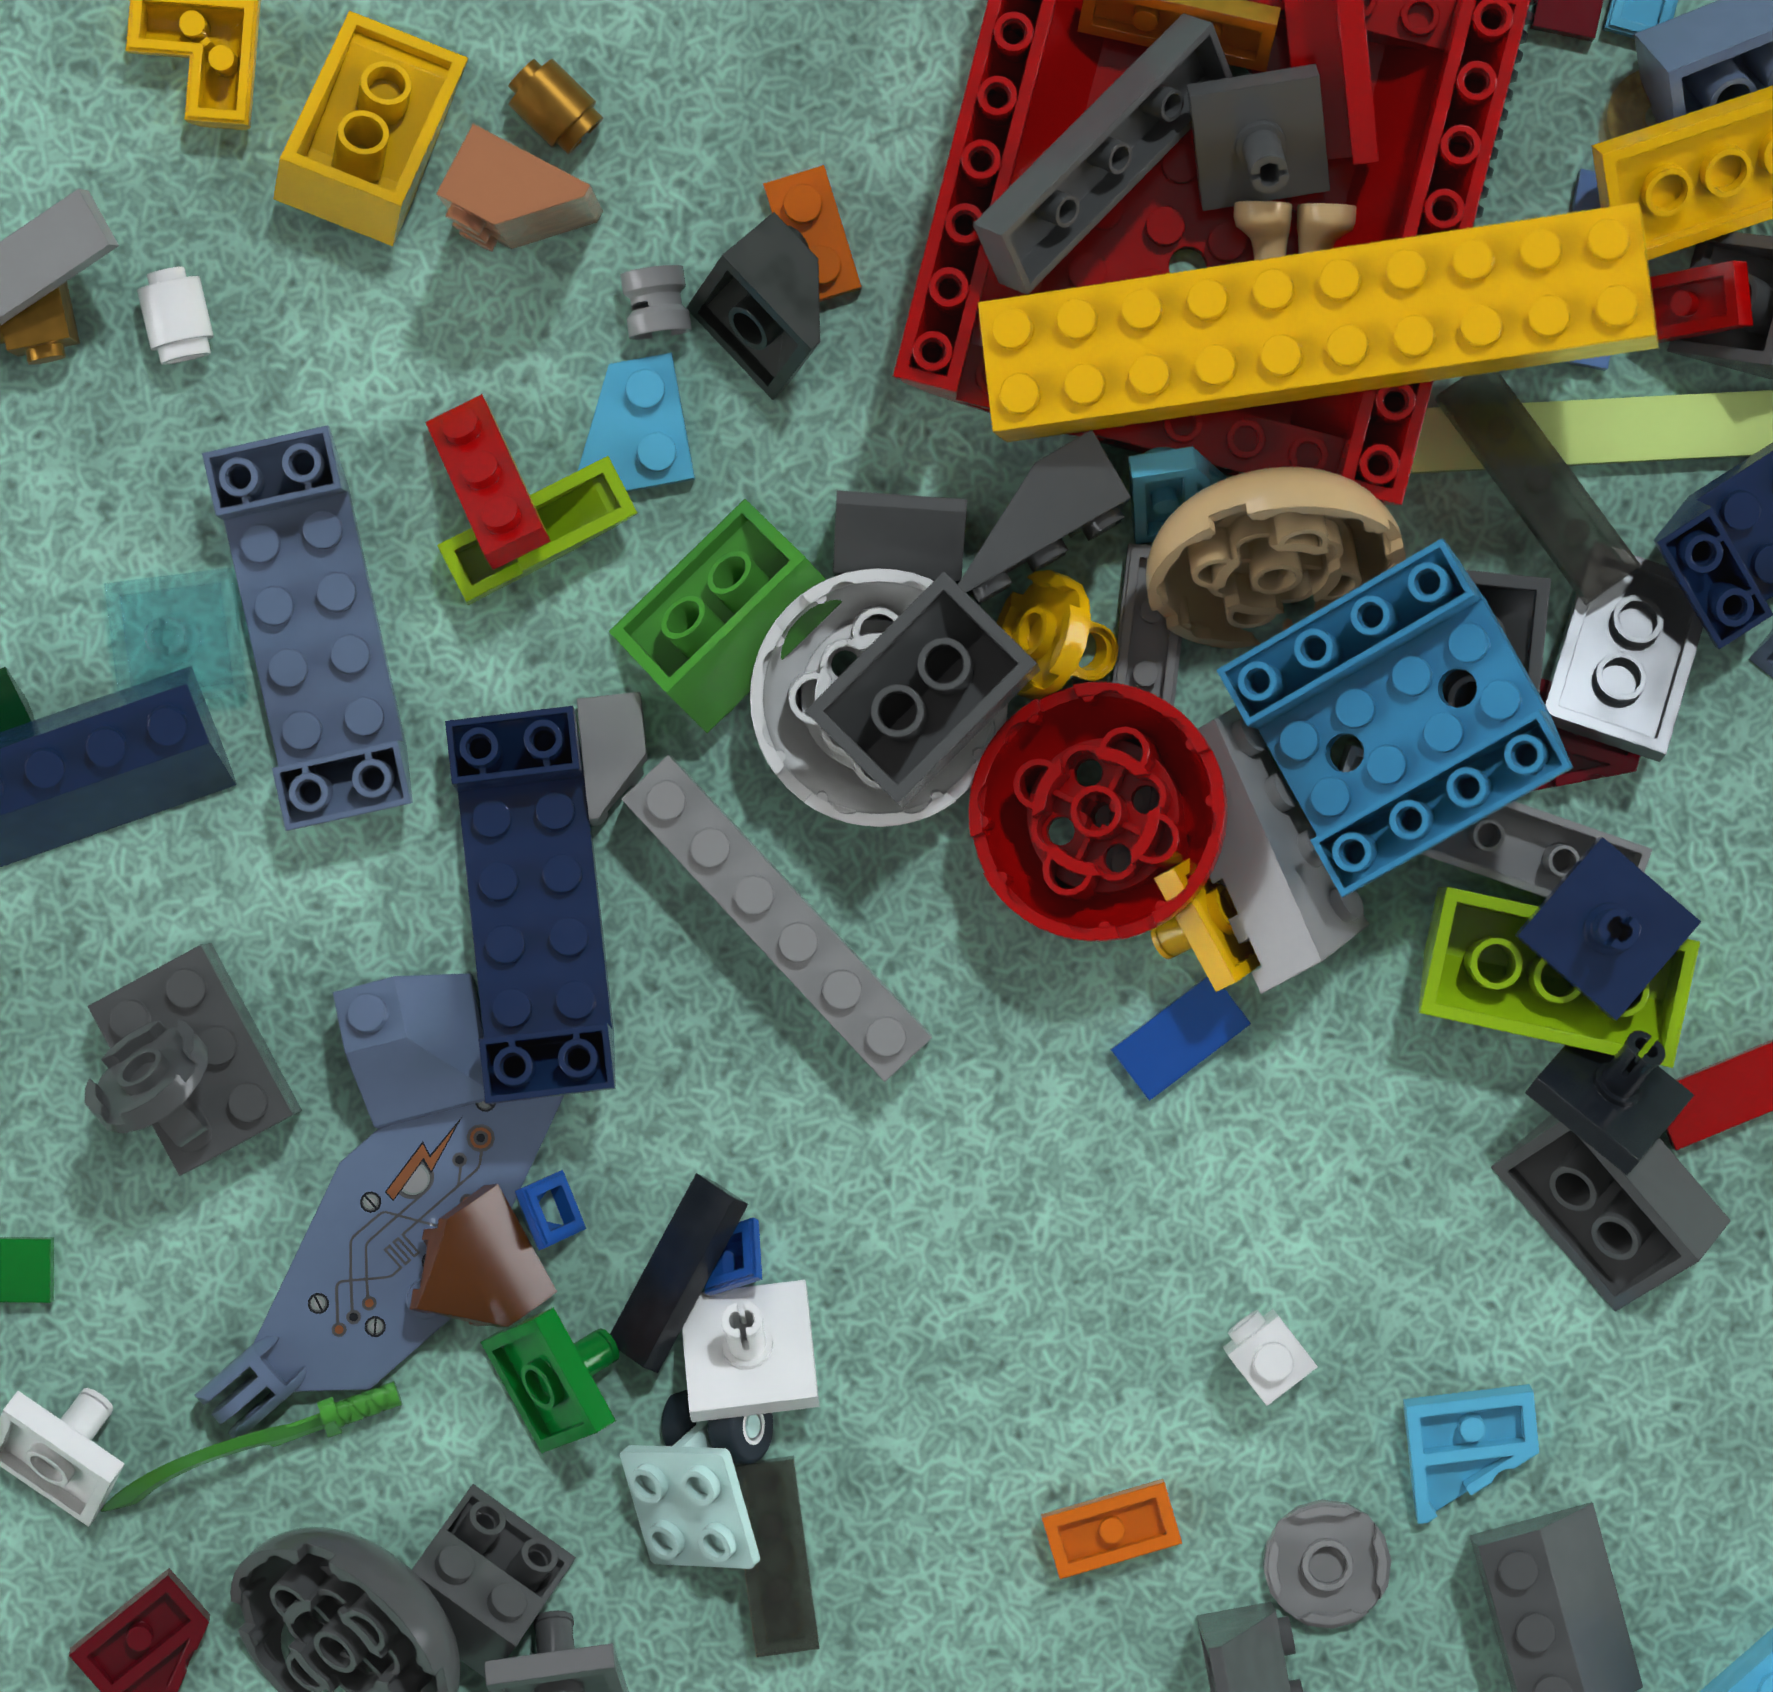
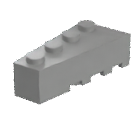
M1235 706L1197 728L1215 754L1221 768L1227 795L1228 818L1226 835L1222 851L1210 875L1212 884L1220 883L1225 886L1230 894L1238 915L1228 920L1238 943H1245L1250 940L1261 965V968L1252 972V975L1262 994L1322 962L1370 924L1364 916L1363 903L1356 891L1346 897H1341L1310 841L1317 835L1298 804L1283 773L1278 770L1265 748L1266 743L1257 728L1246 725Z

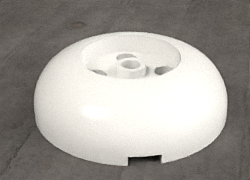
M875 568L856 570L829 578L811 587L786 607L769 629L758 651L751 678L750 707L753 727L760 749L767 763L782 783L805 804L826 816L850 824L886 827L916 822L944 810L956 802L972 786L976 769L984 751L998 730L1006 723L1008 704L902 808L805 712L838 678L831 667L835 654L847 650L859 657L934 582L927 577L896 569ZM826 601H843L797 647L781 660L782 645L788 631L805 612L818 604H824Z

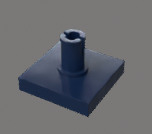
M1598 837L1514 936L1612 1020L1617 1021L1698 927L1701 921L1605 838Z

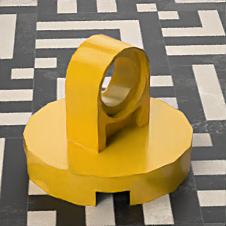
M1052 570L1035 571L1027 578L1031 579L1033 584L1028 587L1023 595L1016 592L1010 594L996 622L1040 668V671L1017 695L1031 700L1036 698L1042 699L1060 690L1071 676L1091 681L1104 678L1112 671L1117 661L1119 650L1117 639L1109 628L1091 621L1090 601L1082 584L1069 576ZM1090 633L1096 642V653L1093 660L1087 666L1081 668L1079 662L1085 651Z

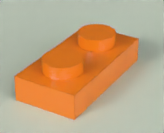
M822 165L764 183L771 212H775L787 226H791L799 231L805 238L809 249L818 258L819 302L862 289L825 166Z
M1163 1479L1041 1514L1060 1579L1182 1544Z

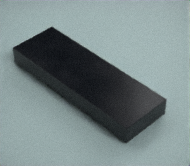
M698 1173L695 1174L610 1333L619 1351L641 1367L656 1373L659 1372L745 1212L748 1203L716 1182Z

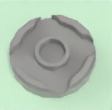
M1324 1499L1299 1505L1277 1522L1266 1542L1263 1562L1269 1591L1283 1610L1307 1626L1330 1629L1355 1623L1369 1613L1368 1610L1375 1606L1388 1587L1391 1558L1385 1536L1369 1515L1347 1502Z

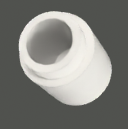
M184 267L167 268L147 274L149 285L139 288L137 293L150 348L153 351L158 350L160 363L162 365L174 364L210 355L211 350L208 339L213 338L214 335L200 277H187Z

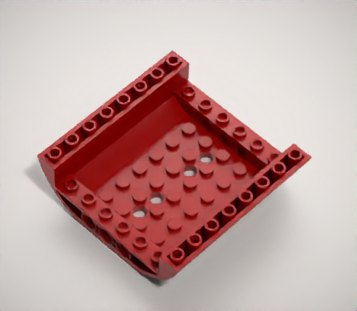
M988 0L893 373L894 378L908 385L990 413L978 302L1027 294L999 284L973 223L1149 48L1077 32L1083 0ZM1247 0L1281 8L1266 72L1291 68L1284 0ZM1363 0L1379 162L1353 165L1352 157L1327 160L1330 191L1269 200L1292 204L1286 256L1298 254L1297 206L1300 204L1332 203L1354 205L1357 207L1353 231L1338 239L1333 249L1473 228L1530 0ZM1247 69L1250 74L1262 73L1261 71ZM1192 129L1180 139L1028 295L1169 274L1170 258L1177 251L1183 249H1191L1198 252L1203 257L1206 268L1254 261L1250 238L1235 225L1234 206L1207 211L1202 210L1199 199ZM1434 381L1092 431L1099 443L1142 454L1157 447L1178 449L1193 446L1224 475L1228 476L1277 467L1320 469L1342 475L1357 482L1370 491L1377 499L1381 500L1384 505H1402ZM1089 431L1069 433L1067 435L1080 437Z

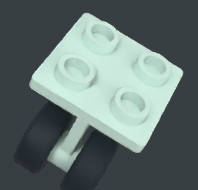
M684 1390L671 1395L665 1404L662 1415V1436L665 1446L629 1445L620 1453L625 1476L652 1563L752 1569L760 1561V1555L734 1464H752L759 1461L765 1455L773 1434L772 1413L692 1422L689 1413L688 1392Z

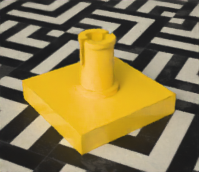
M1190 858L1154 878L1166 901L1178 895L1186 887L1188 881L1186 875L1190 873ZM1210 877L1198 895L1181 912L1169 921L1151 930L1153 944L1159 954L1165 959H1171L1192 948L1216 992L1236 983L1260 966L1250 940L1239 944L1228 919L1238 914L1227 888L1220 883L1212 884Z

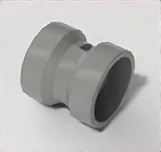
M653 266L620 274L623 294L630 299L632 312L627 317L630 339L652 338V332L671 330V335L692 331L690 313L682 305L680 294L686 287L683 266Z

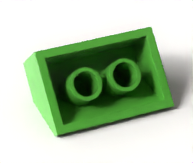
M744 499L613 626L609 633L655 682L708 733L750 692L751 678L758 651L775 620L797 597L826 579L792 543ZM829 600L824 604H818L798 618L789 629L784 640L781 660L797 647L843 601Z

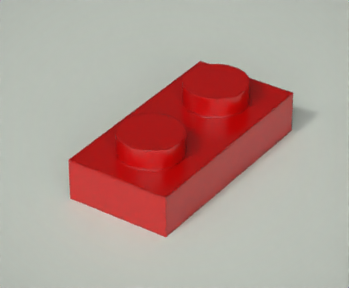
M1732 260L1650 277L1658 343L1753 326L1747 261Z

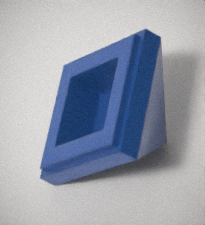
M563 1170L515 1191L522 1219L538 1250L549 1247L586 1229ZM548 1190L552 1193L564 1223L563 1225L547 1222L539 1202Z
M753 1217L738 1223L704 1286L705 1294L712 1296L762 1280L758 1219Z

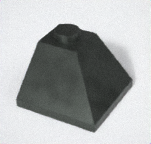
M775 212L720 257L686 307L693 317L772 400L787 387L820 343L818 258L809 249L802 234L795 228L787 226Z

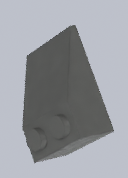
M1272 1602L1197 1615L1211 1692H1303L1300 1679H1288L1284 1656L1296 1654L1289 1616L1277 1618Z

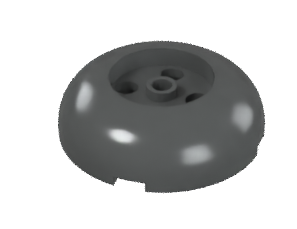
M307 1527L293 1529L278 1534L259 1545L235 1571L231 1583V1602L241 1605L245 1623L238 1629L239 1634L258 1668L278 1692H322L325 1689L334 1692L338 1686L346 1692H458L460 1684L459 1650L453 1629L443 1608L425 1583L406 1564L374 1542L356 1534L333 1528ZM285 1623L289 1632L295 1638L288 1646L291 1652L286 1657V1662L281 1650V1633Z

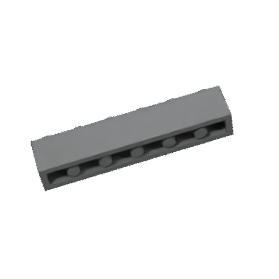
M667 755L621 798L884 1082L932 1039L929 1031L672 756Z

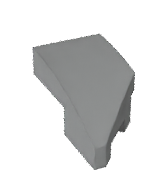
M640 692L577 699L583 770L591 826L601 825L608 818L607 811L630 786L633 788L644 775L642 766L648 758L643 704Z

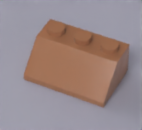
M472 124L436 193L448 209L445 217L453 221V227L460 230L458 234L491 252L497 242L510 249H514L597 223L603 213L589 184L475 124Z

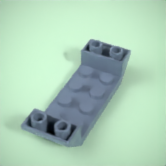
M326 425L202 453L215 515L224 520L278 762V767L272 768L285 830H294L413 803L407 746L351 494L330 427Z

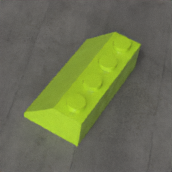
M1438 887L1424 949L1418 1013L1610 1055L1618 1053L1629 1034L1634 1031H1644L1652 1037L1638 1053V1056L1642 1058L1658 1040L1664 1047L1666 1055L1661 1066L1674 1067L1700 941L1686 939L1616 1021L1612 1020L1514 936L1539 906L1451 887Z

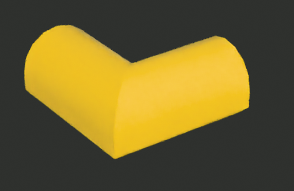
M130 0L126 51L128 53L189 58L185 121L193 125L234 130H247L251 128L261 0Z

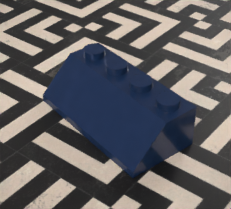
M192 666L0 732V867L237 785Z

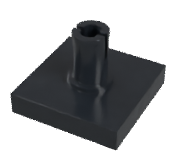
M1634 1031L1629 1034L1624 1045L1616 1055L1565 1045L1525 1092V1094L1627 1176L1694 1097L1692 1092L1659 1067L1666 1055L1664 1047L1658 1040L1642 1058L1638 1056V1053L1652 1037L1644 1031Z

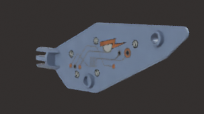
M564 1095L486 1104L485 1101L382 1127L372 1133L339 1162L254 1343L194 1395L205 1405L249 1367L253 1369L255 1373L231 1392L211 1413L216 1421L222 1424L235 1415L264 1388L268 1387L272 1391L229 1430L228 1434L232 1438L247 1434L294 1392L371 1389L451 1319V1317L435 1313L426 1314L409 1309L413 1289H420L427 1246L422 1240L423 1230L437 1228L439 1218L484 1185L498 1184L512 1208L517 1198L515 1191L522 1187Z

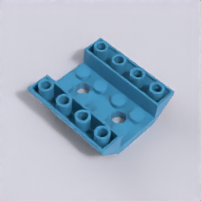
M1443 538L1217 669L1221 680L1246 725L1259 730L1317 836L1310 841L1341 897H1346L1573 768L1553 719L1486 599ZM1454 671H1468L1475 678L1477 684L1476 695L1468 705L1455 708L1444 699L1442 693L1443 683L1446 677ZM1344 735L1357 737L1364 749L1361 764L1350 772L1338 770L1330 757L1334 742Z

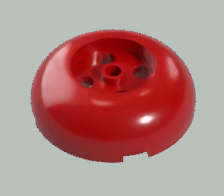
M1110 682L1074 684L1071 688L1057 691L1040 700L1036 698L1012 715L998 730L984 751L974 775L969 800L970 836L974 839L977 855L985 872L983 874L999 898L1025 921L1044 931L1060 937L1088 942H1109L1141 935L1159 927L1181 912L1198 895L1212 874L1222 851L1228 818L1227 795L1221 768L1214 752L1197 727L1182 712L1162 698L1137 687ZM1087 760H1095L1102 767V777L1096 785L1082 786L1077 779L1078 767ZM1143 787H1153L1159 793L1160 800L1158 806L1147 814L1138 812L1134 806L1135 794ZM1109 805V809L1115 813L1114 818L1108 826L1102 823L1101 827H1098L1095 821L1096 812L1102 806ZM1059 818L1071 820L1075 829L1073 838L1065 845L1053 843L1049 836L1051 824ZM1116 845L1128 847L1131 853V863L1122 872H1114L1106 864L1108 851ZM1190 858V872L1186 875L1188 880L1186 887L1178 895L1166 901L1154 878Z

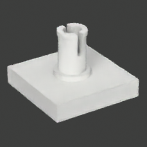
M806 1280L734 1288L712 1296L701 1292L682 1327L689 1413L692 1422L820 1407Z
M84 1388L59 1419L23 1393L17 1391L0 1416V1466L89 1527L105 1505L125 1464L92 1441L112 1414V1404L99 1392L90 1388Z

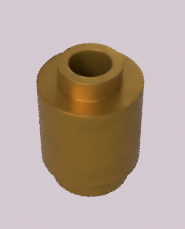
M533 59L508 85L515 93L508 105L552 148L558 144L567 154H570L582 142L581 138L586 133L590 134L603 120V117L593 108L596 101L554 59H550L543 66Z

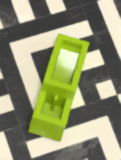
M609 456L530 495L551 542L492 570L485 558L472 528L437 545L467 605L552 563L638 514Z

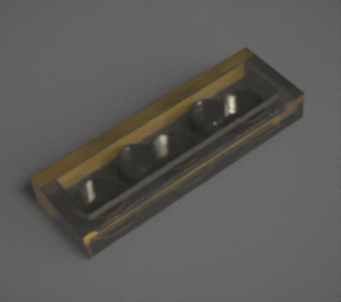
M786 1456L764 1459L752 1464H734L760 1555V1561L752 1569H744L756 1657L820 1649L795 1457Z

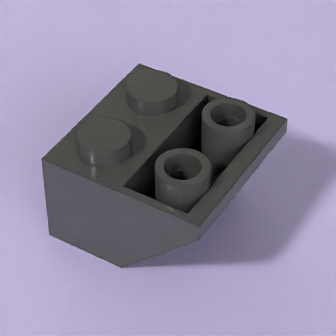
M472 1484L411 1570L425 1583L443 1608L456 1638L460 1660L486 1678L484 1661L505 1659L511 1654L576 1557Z

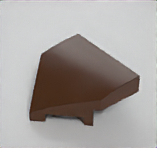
M498 1184L482 1186L439 1218L437 1228L423 1230L422 1240L427 1246L420 1289H413L409 1309L467 1321L470 1325L495 1326L500 1328L509 1327L557 1293L554 1284Z

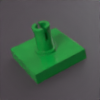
M553 1307L504 1328L480 1342L541 1453L593 1435L616 1421L592 1378L593 1375L613 1364L620 1357L616 1342L606 1330L602 1328L597 1329L573 1343Z

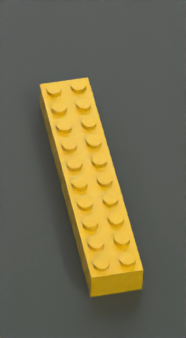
M1639 203L978 302L992 431L1005 442L1659 348L1643 218Z

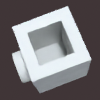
M1274 1309L1264 1316L1256 1310L1244 1317L1229 1330L1228 1335L1232 1340L1223 1347L1226 1354L1266 1406L1318 1367Z

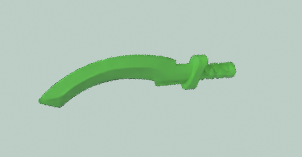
M392 1381L381 1385L379 1388L362 1392L361 1395L357 1394L345 1398L343 1401L334 1402L333 1396L317 1402L320 1413L291 1424L275 1426L235 1437L175 1459L148 1472L121 1489L103 1506L101 1512L134 1505L169 1480L200 1465L263 1445L276 1447L325 1429L328 1438L342 1433L341 1427L345 1424L354 1423L362 1420L363 1417L367 1418L379 1414L381 1411L401 1406L402 1400L396 1383Z

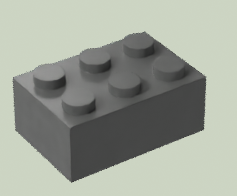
M212 943L199 945L88 1005L110 1049L126 1035L148 1023L160 1020L166 1029L177 1027V1019L186 1021L208 1047L207 1068L201 1082L191 1093V1096L203 1112L209 1124V1129L183 1147H179L157 1122L152 1124L179 1176L302 1111Z

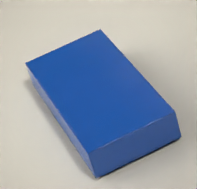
M1206 976L1110 1050L1150 1101L1251 1023L1225 988L1216 992Z

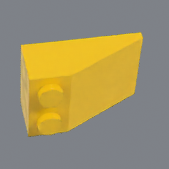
M349 10L280 156L273 199L393 247L418 190L466 67L468 57Z

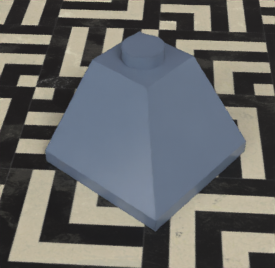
M471 973L393 976L333 992L345 1055L375 1128L379 1129L485 1101L479 1039L484 1038L475 980Z

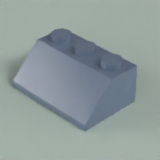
M1718 0L1634 34L1641 86L1657 124L1773 85V0Z

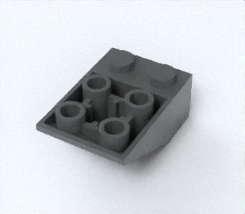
M1092 430L1034 463L958 584L966 593L970 591L978 605L1009 588L1012 581L1007 573L1027 562L1034 573L1066 555L1065 552L1068 551V548L1062 537L1067 534L1071 538L1083 531L1087 540L1090 541L1120 524L1121 520L1125 518L1120 509L1126 506L1131 497Z

